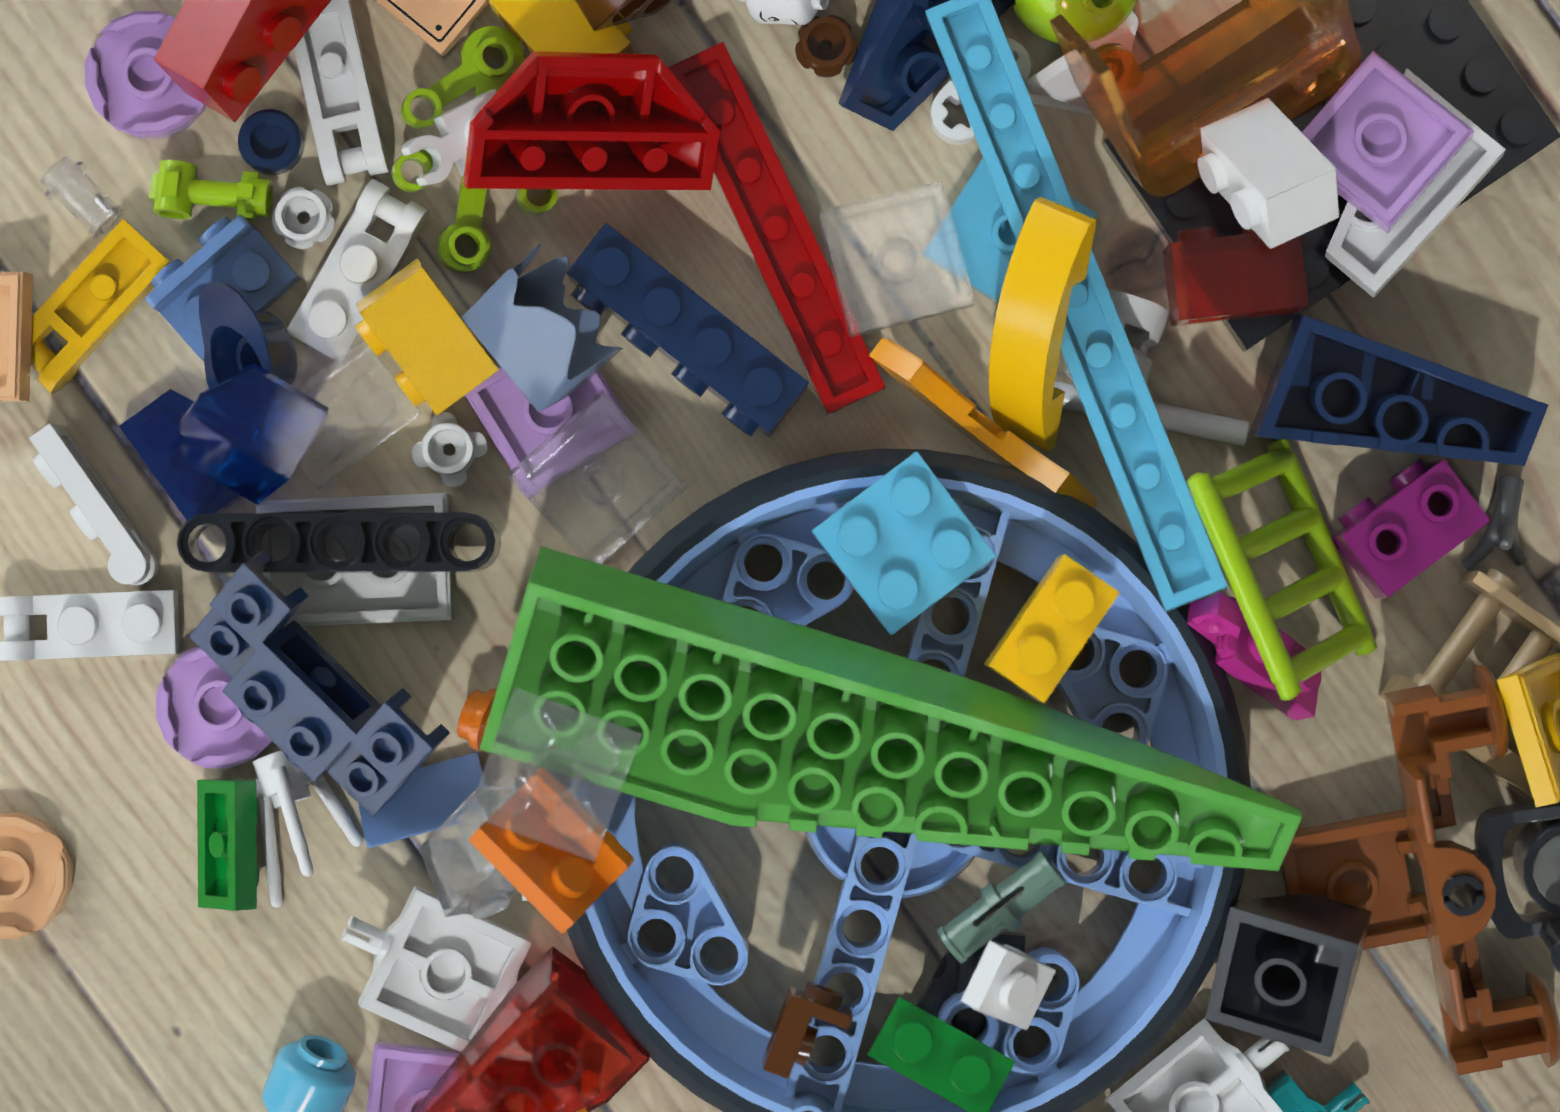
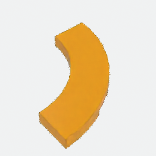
M882 338L869 354L876 363L919 400L1004 466L1015 468L1041 482L1055 493L1071 496L1092 508H1095L1098 504L1094 501L1096 498L1068 471L1039 453L1012 432H1005L991 419L975 409L976 405L953 387L921 358L889 338L887 340Z

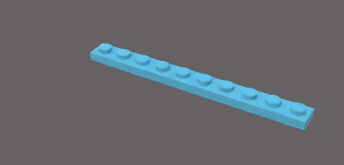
M950 0L925 10L927 20L1016 241L1034 200L1039 197L1046 198L1076 211L992 1ZM1091 249L1086 279L1073 286L1071 290L1061 353L1164 610L1168 612L1228 588V585Z

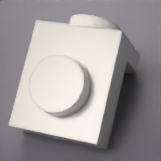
M989 941L961 1002L978 1012L1028 1030L1056 970L1008 944L1002 946Z

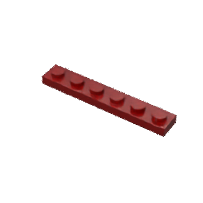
M724 42L668 67L720 129L714 175L827 416L886 388L873 359L869 356V350Z

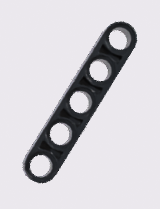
M206 513L196 515L186 521L180 529L177 539L178 552L185 564L194 570L211 573H235L244 562L262 551L261 543L264 534L273 526L278 525L284 527L290 534L291 548L286 557L280 561H271L262 573L477 572L491 566L499 556L501 548L500 534L494 524L482 516L471 513ZM346 525L355 534L356 547L349 558L337 562L326 551V537L335 527ZM411 525L420 534L421 547L415 557L401 562L390 551V536L400 526ZM466 525H477L485 534V550L475 560L464 561L454 551V536L459 529ZM217 526L225 534L226 548L220 558L208 562L199 553L198 539L205 529Z

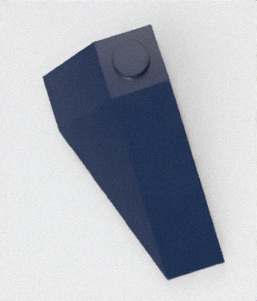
M876 0L838 103L843 108L894 131L947 78V67L927 20L925 10L950 0ZM991 0L998 18L1015 2V0Z

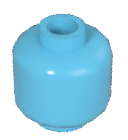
M304 1036L300 1041L287 1043L278 1051L263 1088L262 1100L268 1112H344L355 1085L356 1072L348 1060L346 1050L341 1045L322 1036Z

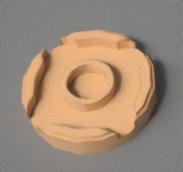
M0 812V939H17L45 928L63 910L73 888V861L64 839L48 822L25 812Z

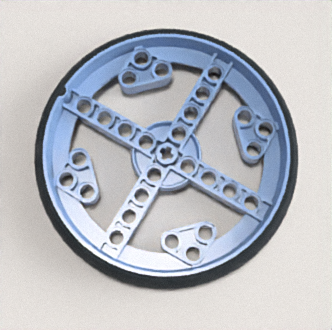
M884 448L835 453L790 464L746 481L704 504L669 530L628 571V573L733 605L753 607L760 613L805 626L841 606L849 599L854 589L843 574L844 585L840 594L835 598L829 600L819 599L809 591L806 583L807 574L813 566L822 562L837 566L811 530L917 451L996 557L942 597L954 598L965 607L967 618L964 627L958 633L952 635H945L939 632L931 619L932 609L937 603L935 602L918 615L906 658L921 663L929 659H936L946 666L948 672L964 677L996 563L1000 562L1014 568L1040 583L1057 556L1065 554L1120 592L1087 640L1090 651L1086 663L1078 669H1068L1057 684L1073 716L1102 727L1105 719L1110 715L1118 712L1124 713L1132 721L1134 727L1133 740L1146 745L1150 740L1151 747L1251 788L1245 736L1234 693L1224 669L1219 667L1215 661L1216 649L1213 643L1186 624L1189 603L1165 612L1139 545L1133 538L1096 509L1071 496L1055 493L1041 482L1015 468L968 455L927 449ZM759 545H769L775 548L783 561L779 575L767 582L752 579L745 569V558L748 552ZM1138 650L1149 659L1151 674L1144 684L1133 688L1126 685L1121 679L1119 664L1123 656L1128 652ZM547 770L560 784L569 790L571 795L606 830L616 837L618 842L634 858V863L567 930L580 963L602 1001L625 1032L660 1068L690 1092L722 1112H967L882 1063L857 1061V1054L901 899L921 896L945 886L964 872L975 857L1019 869L1032 860L1039 851H1043L1051 859L1067 883L1137 902L1130 921L1114 948L1091 978L1080 988L1077 970L1063 953L1053 948L1044 947L1026 953L1044 964H1057L1064 971V983L1061 989L1055 994L1043 997L1030 1023V1026H1038L1046 1031L1047 1044L1041 1053L1031 1058L1017 1055L1013 1050V1040L1022 1028L984 1014L985 1027L982 1033L974 1038L1015 1061L989 1112H1073L1091 1102L1127 1075L1161 1042L1190 1005L1213 966L1220 950L1229 909L1233 901L1238 900L1245 868L1192 864L1188 856L1160 854L1156 855L1161 868L1157 883L1151 888L1139 890L1135 889L1129 880V869L1136 859H1129L1128 851L1099 849V859L1094 867L1085 872H1074L1068 867L1066 853H1061V846L1035 844L1034 848L1028 853L1017 855L1008 852L1006 848L918 841L916 835L912 833L883 832L882 838L856 836V829L817 826L816 832H805L807 839L819 860L835 877L842 881L814 983L826 987L831 977L835 974L846 972L857 976L862 983V991L853 1003L842 1005L851 1009L853 1014L849 1030L815 1017H811L809 1022L810 1026L818 1028L817 1037L830 1035L842 1042L845 1049L841 1060L829 1067L819 1066L810 1058L805 1066L794 1063L789 1078L786 1079L763 1070L762 1058L772 1032L746 1017L721 997L711 986H724L733 983L743 974L747 966L749 946L740 925L699 853L685 843L672 842L661 846L654 852L644 870L639 850L635 817L636 796ZM875 847H885L893 851L897 858V868L894 874L883 881H872L866 878L860 869L864 854ZM670 856H679L687 860L694 872L692 883L681 890H670L664 887L657 875L658 864L663 859ZM860 909L874 913L880 921L879 931L876 936L865 943H855L848 939L843 932V923L846 917L853 911ZM662 919L668 922L675 931L676 941L674 945L663 952H653L647 949L641 942L639 935L640 927L646 921ZM714 937H725L731 940L737 947L738 958L729 968L723 970L714 969L708 966L702 958L701 948L703 944ZM965 990L959 994L957 992L943 1002L938 1012L940 1020L951 1025V1021L957 1012L962 1009L972 1008L961 1002Z

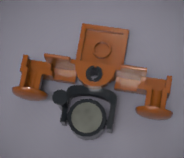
M1474 665L1473 689L1437 695L1430 684L1384 693L1405 809L1297 829L1281 864L1286 895L1311 893L1372 911L1363 950L1428 938L1448 1057L1458 1075L1503 1067L1502 1061L1541 1054L1548 1068L1554 1066L1560 1059V1022L1554 1000L1543 978L1533 972H1526V996L1492 1002L1490 989L1483 978L1476 935L1487 926L1490 918L1498 931L1506 938L1519 939L1540 935L1551 951L1553 968L1560 973V801L1536 807L1534 799H1529L1483 811L1476 821L1474 850L1451 840H1436L1435 829L1456 826L1449 779L1453 778L1449 753L1487 746L1491 757L1497 761L1503 758L1508 751V716L1497 680L1489 668ZM1522 823L1528 824L1521 829L1514 844L1513 866L1520 883L1529 896L1543 910H1546L1527 916L1519 914L1509 899L1502 864L1503 842L1507 831L1513 825ZM1413 853L1421 866L1425 893L1412 895L1405 854ZM1465 883L1461 889L1453 891L1457 885Z

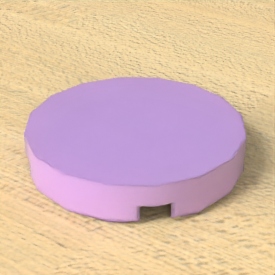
M134 11L111 21L100 32L102 35L96 40L94 47L90 48L85 60V87L95 110L115 129L139 139H165L186 130L206 109L205 104L186 94L153 60L175 20L173 16L160 11Z
M198 646L184 652L168 669L166 676L162 678L156 692V719L165 741L184 758L204 768H233L257 759L273 741L255 723L247 720L241 714L238 707L222 692L231 678Z

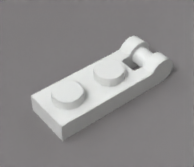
M331 0L294 48L319 162L327 186L346 182V175L367 170L370 176L390 172L351 1ZM358 129L362 146L340 151L336 133Z
M372 179L360 195L355 211L287 329L288 334L342 365H345L361 337L355 325L361 322L363 317L360 315L356 303L398 272L429 215V209L411 200L408 204H405L391 196V188L376 179ZM378 217L395 226L394 232L387 243L369 234Z
M49 423L29 437L39 454L32 458L38 471L54 489L61 485L64 487L76 504V506L69 510L75 523L91 541L99 537L111 553L108 561V571L111 577L116 582L124 585H146L152 582L159 571V562L156 555L65 427Z
M178 590L0 597V616H3L4 642H0V661L180 654ZM29 615H47V640H30Z

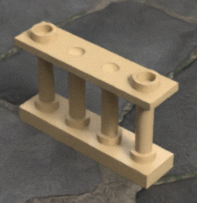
M1490 568L1486 574L1481 571L1465 572L1459 583L1478 596L1423 675L1416 672L1412 680L1407 676L1392 675L1378 696L1385 700L1384 693L1430 684L1437 695L1447 694L1448 692L1444 689L1499 611L1530 634L1498 679L1546 657L1551 648L1560 653V627L1519 599L1518 595L1522 588L1499 571ZM1487 746L1457 751L1525 800L1533 799L1519 751L1515 754L1508 749L1503 758L1497 761L1493 760Z

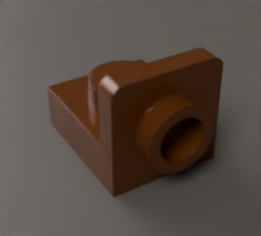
M807 982L804 991L789 986L762 1058L763 1070L788 1079L794 1063L802 1066L806 1065L818 1033V1028L809 1025L811 1017L849 1030L853 1014L851 1009L842 1006L845 996L835 990L812 982Z

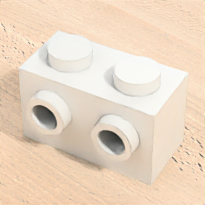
M1269 98L1200 128L1203 156L1198 158V169L1205 186L1214 194L1219 192L1231 205L1239 224L1246 230L1252 228L1270 249L1339 218L1336 168Z

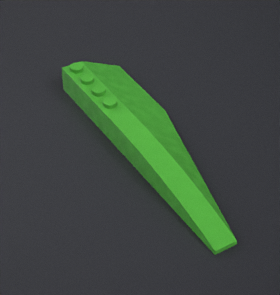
M543 546L540 547L528 581L479 749L732 826L756 827L757 821L789 823V830L816 832L817 826L856 829V836L882 838L883 832L915 834L918 841L1020 850H1028V843L1061 846V853L1089 855V848L1128 851L1129 859L1155 861L1156 855L1164 854L1188 856L1192 864L1279 871L1302 819V810L1181 758L1042 704L874 647Z

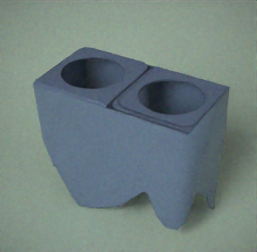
M541 243L532 249L521 263L513 269H508L461 317L538 412L573 394L623 349L622 347L596 344L595 341L600 327V314L596 311L572 309L564 305L565 285L563 284V279L569 268L568 256L558 257L518 278L539 251Z

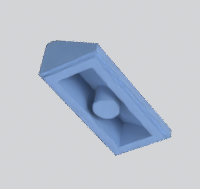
M479 751L419 767L398 794L373 817L358 803L367 848L495 813Z

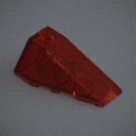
M552 946L508 992L414 1112H577L584 1107L590 1112L607 1103L650 1060V1054L627 1032L597 993L585 970Z

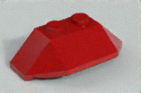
M533 51L471 120L463 185L466 189L711 190L720 129L656 54Z

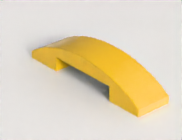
M1039 197L1034 200L1025 219L1010 259L1000 294L990 348L989 400L994 423L1006 432L1010 431L1017 437L1050 451L1056 446L1065 391L1054 387L1071 290L1073 286L1086 279L1097 220L1046 198Z

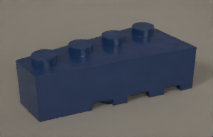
M1296 314L1292 320L1250 433L1257 437L1298 440L1525 466L1548 405L1306 315Z

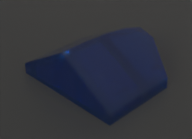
M250 364L244 367L240 374L200 393L179 421L183 462L252 503L259 505L290 480L327 417L329 408L257 364Z

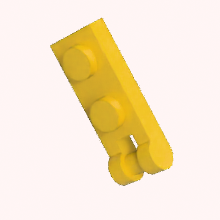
M122 219L32 315L31 367L39 373L37 381L51 394L61 390L74 377L80 365L153 289L151 281L156 274L171 263L128 221ZM53 330H56L68 342L57 355L44 344L46 337Z

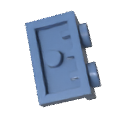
M243 215L237 216L232 221L228 217H224L209 227L199 239V243L203 247L185 263L180 259H176L158 272L151 281V285L155 289L145 298L146 302L154 310L161 313L203 361L204 343L199 318V297L203 287L214 281L228 283L246 298L255 312L265 311L301 279L258 229Z

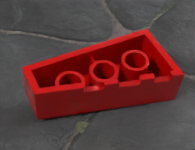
M185 0L153 60L186 94L231 121L236 122L331 0Z

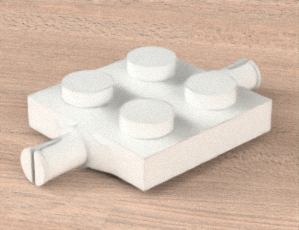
M414 886L399 918L386 931L357 919L353 915L347 922L349 929L344 928L340 941L350 943L374 954L373 971L358 1000L359 1007L473 1058H476L489 1030L503 1018L504 1014L529 1024L535 1029H539L543 1023L539 1015L543 1017L547 1015L549 1004L542 1003L516 991L518 971L532 944L528 937L417 886Z
M1203 1018L1108 1096L1106 1100L1116 1112H1283L1267 1093L1264 1080L1259 1073L1290 1049L1284 1043L1262 1037L1242 1053L1238 1048L1223 1041L1208 1021Z

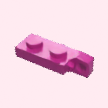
M1218 592L1215 593V596L1193 601L1189 604L1186 624L1217 646L1215 661L1219 667L1290 719L1298 721L1315 716L1318 689L1321 683V671L1300 683L1303 691L1297 697L1288 701L1281 700L1275 685L1271 682L1236 598L1228 597ZM1278 628L1290 658L1306 650L1305 647Z

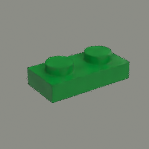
M197 780L198 907L231 911L257 909L259 868L256 856V823L259 818V806L256 799V780Z
M898 997L867 1054L967 1112H989L1015 1064L1014 1060L901 997Z

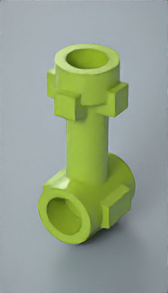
M162 160L159 162L158 173H152L149 199L154 202L153 213L158 216L178 220L190 219L192 217L193 204L237 208V216L243 215L249 222H256V216L270 217L274 199L272 179H262L259 172L243 171L241 181L238 183L196 179L198 167L194 164L179 160Z

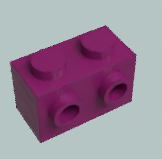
M1420 458L1416 459L1389 479L1390 484L1394 488L1392 492L1376 504L1368 496L1349 508L1338 518L1343 528L1332 536L1335 546L1375 599L1390 597L1490 522V519L1445 459L1430 462L1426 466Z

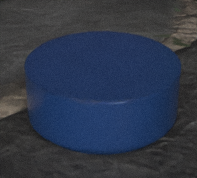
M275 109L257 111L243 122L239 130L238 147L240 154L253 169L262 174L280 175L290 171L298 164L304 152V136L300 127L288 114Z

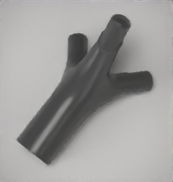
M1499 476L1490 522L1476 548L1462 560V565L1467 570H1471L1498 545L1501 549L1508 551L1515 565L1519 566L1526 562L1518 535V513L1524 484L1523 479L1514 476Z

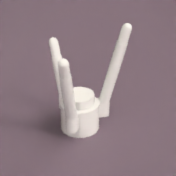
M282 750L252 762L257 775V779H255L256 798L259 806L267 884L269 887L270 903L275 908H279L283 904L273 806L275 809L282 808L293 850L303 876H311L314 869L295 803L311 797L308 785L312 784L351 845L359 847L363 841L348 813L326 781L324 774L314 782L300 768L293 765Z

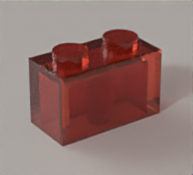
M1216 227L1195 228L1178 232L1179 242L1170 243L1162 251L1171 327L1298 313L1308 307L1301 235L1270 249L1252 228L1246 230L1242 227L1243 235L1217 237Z

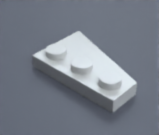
M1406 68L1404 73L1407 78L1471 127L1474 133L1472 138L1389 233H1386L1347 202L1328 245L1325 257L1373 298L1497 164L1506 150L1408 68Z

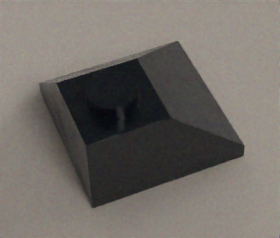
M1311 893L1233 901L1228 913L1205 1019L1331 1058L1358 971L1372 911Z

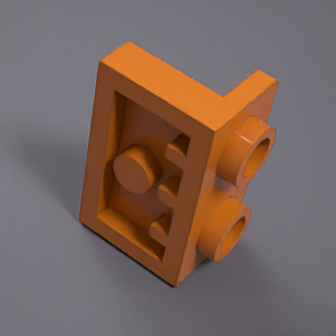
M539 768L468 839L561 934L566 932L606 889L634 863L633 856L618 842L616 837L606 830L571 795L569 790L544 768Z

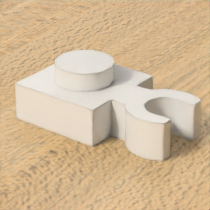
M496 89L486 91L434 118L433 120L441 134L440 137L423 135L410 139L402 146L401 151L404 156L423 149L432 157L433 165L431 170L416 179L419 186L432 185L443 181L451 172L454 162L461 176H464L470 122L495 95Z

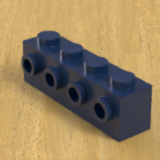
M607 223L603 225L566 272L570 281L576 285V288L570 294L586 309L596 311L600 314V318L606 311L613 314L626 325L621 335L649 358L652 357L656 350L660 351L677 365L671 372L674 378L700 398L707 389L727 404L721 414L750 437L757 429L767 437H770L808 389L809 382Z

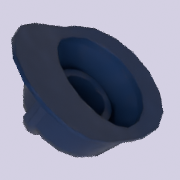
M214 281L203 287L199 297V318L204 343L206 381L212 398L221 412L235 424L250 427L262 422L270 411L272 401L284 395L294 383L298 368L296 351L281 319L267 311L255 312L254 308L239 291L228 283Z

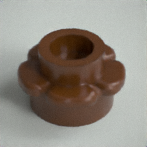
M835 15L827 17L816 16L809 24L802 25L798 32L800 41L795 45L796 57L801 66L806 69L812 68L819 77L830 78L839 75L842 72L843 66L853 63L858 50L857 40L850 34L851 26L843 18ZM825 40L830 41L832 44V49L828 52H824L820 48L821 42Z

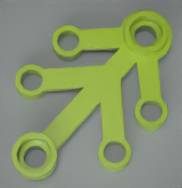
M487 26L474 31L462 46L460 53L461 65L428 89L419 88L413 90L404 98L401 104V115L404 121L412 128L426 129L435 123L433 119L442 114L444 106L474 88L473 98L492 89L498 91L524 62V51L519 40L510 31L497 26ZM486 47H496L502 52L504 63L501 68L493 69L485 64L483 52ZM425 98L430 102L433 111L428 120H419L412 114L411 102L413 99ZM423 149L410 155H402L394 162L391 172L392 179L401 190L416 192L425 187L419 186L418 183L407 182L401 173V168L405 161H416L423 169V174H427L431 170L433 165L432 157ZM461 176L455 223L446 227L441 232L436 243L437 256L442 265L448 270L460 274L469 273L480 268L487 261L491 249L488 234L481 228L487 189H466L463 185L464 176ZM516 189V198L519 206L525 212L541 214L555 205L558 190L545 189L547 200L543 206H536L528 200L527 189ZM461 234L471 236L476 243V252L471 258L460 256L455 249V241Z

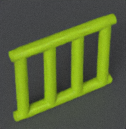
M1274 439L1270 445L1266 446L1268 453L1213 477L1210 476L1209 472L1196 473L1188 478L1187 483L1271 682L1275 685L1280 699L1288 701L1294 699L1303 691L1300 685L1301 682L1355 652L1356 656L1368 655L1374 652L1378 646L1297 455L1294 453L1288 439ZM1278 476L1292 512L1238 537L1223 501ZM1303 535L1318 570L1264 598L1249 561ZM1329 594L1343 629L1290 658L1275 622Z

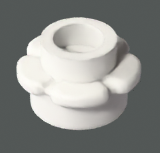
M304 187L291 188L282 194L277 207L273 210L272 224L277 234L285 237V241L289 246L296 249H310L315 242H324L332 234L335 220L331 217L330 212L333 210V205L327 195L320 190L307 191ZM302 212H307L310 215V220L306 224H301L298 220Z

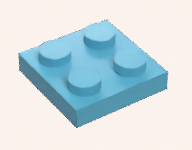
M917 451L811 530L890 636L996 557Z

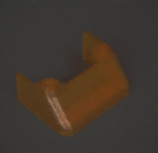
M1242 0L1140 65L1136 57L1124 45L1108 43L1093 50L1061 14L1050 20L1068 68L1082 98L1131 175L1148 194L1159 197L1173 194L1201 177L1198 169V158L1203 156L1200 128L1266 98H1269L1289 120H1292L1338 91L1358 69L1362 60V51L1347 0Z

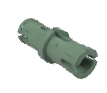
M1039 851L1032 860L997 886L990 882L982 888L981 894L983 897L947 925L937 929V933L951 954L962 964L968 960L970 955L1006 928L1013 932L1023 925L1021 919L1023 915L1058 888L1064 887L1067 882L1051 859L1043 851ZM1024 889V892H1023V893H1021L1019 896H1017L1015 899H1013V900H1012L1011 902H1009L1007 905H1004V904H1006L1012 897H1014L1016 894H1018L1021 890ZM999 909L998 911L995 912L994 915H992L989 919H987L985 922H983V923L980 925V922H981L982 920H984L987 916H989V915H990L991 913H993L995 910Z

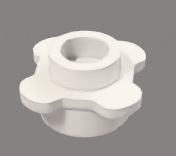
M441 412L432 418V428L426 433L422 442H418L413 446L411 456L413 462L418 467H430L441 475L444 485L455 488L462 486L467 481V470L474 459L485 455L487 441L483 434L479 432L470 433L458 425L454 414ZM446 444H453L455 446V453L453 455H445L443 449Z

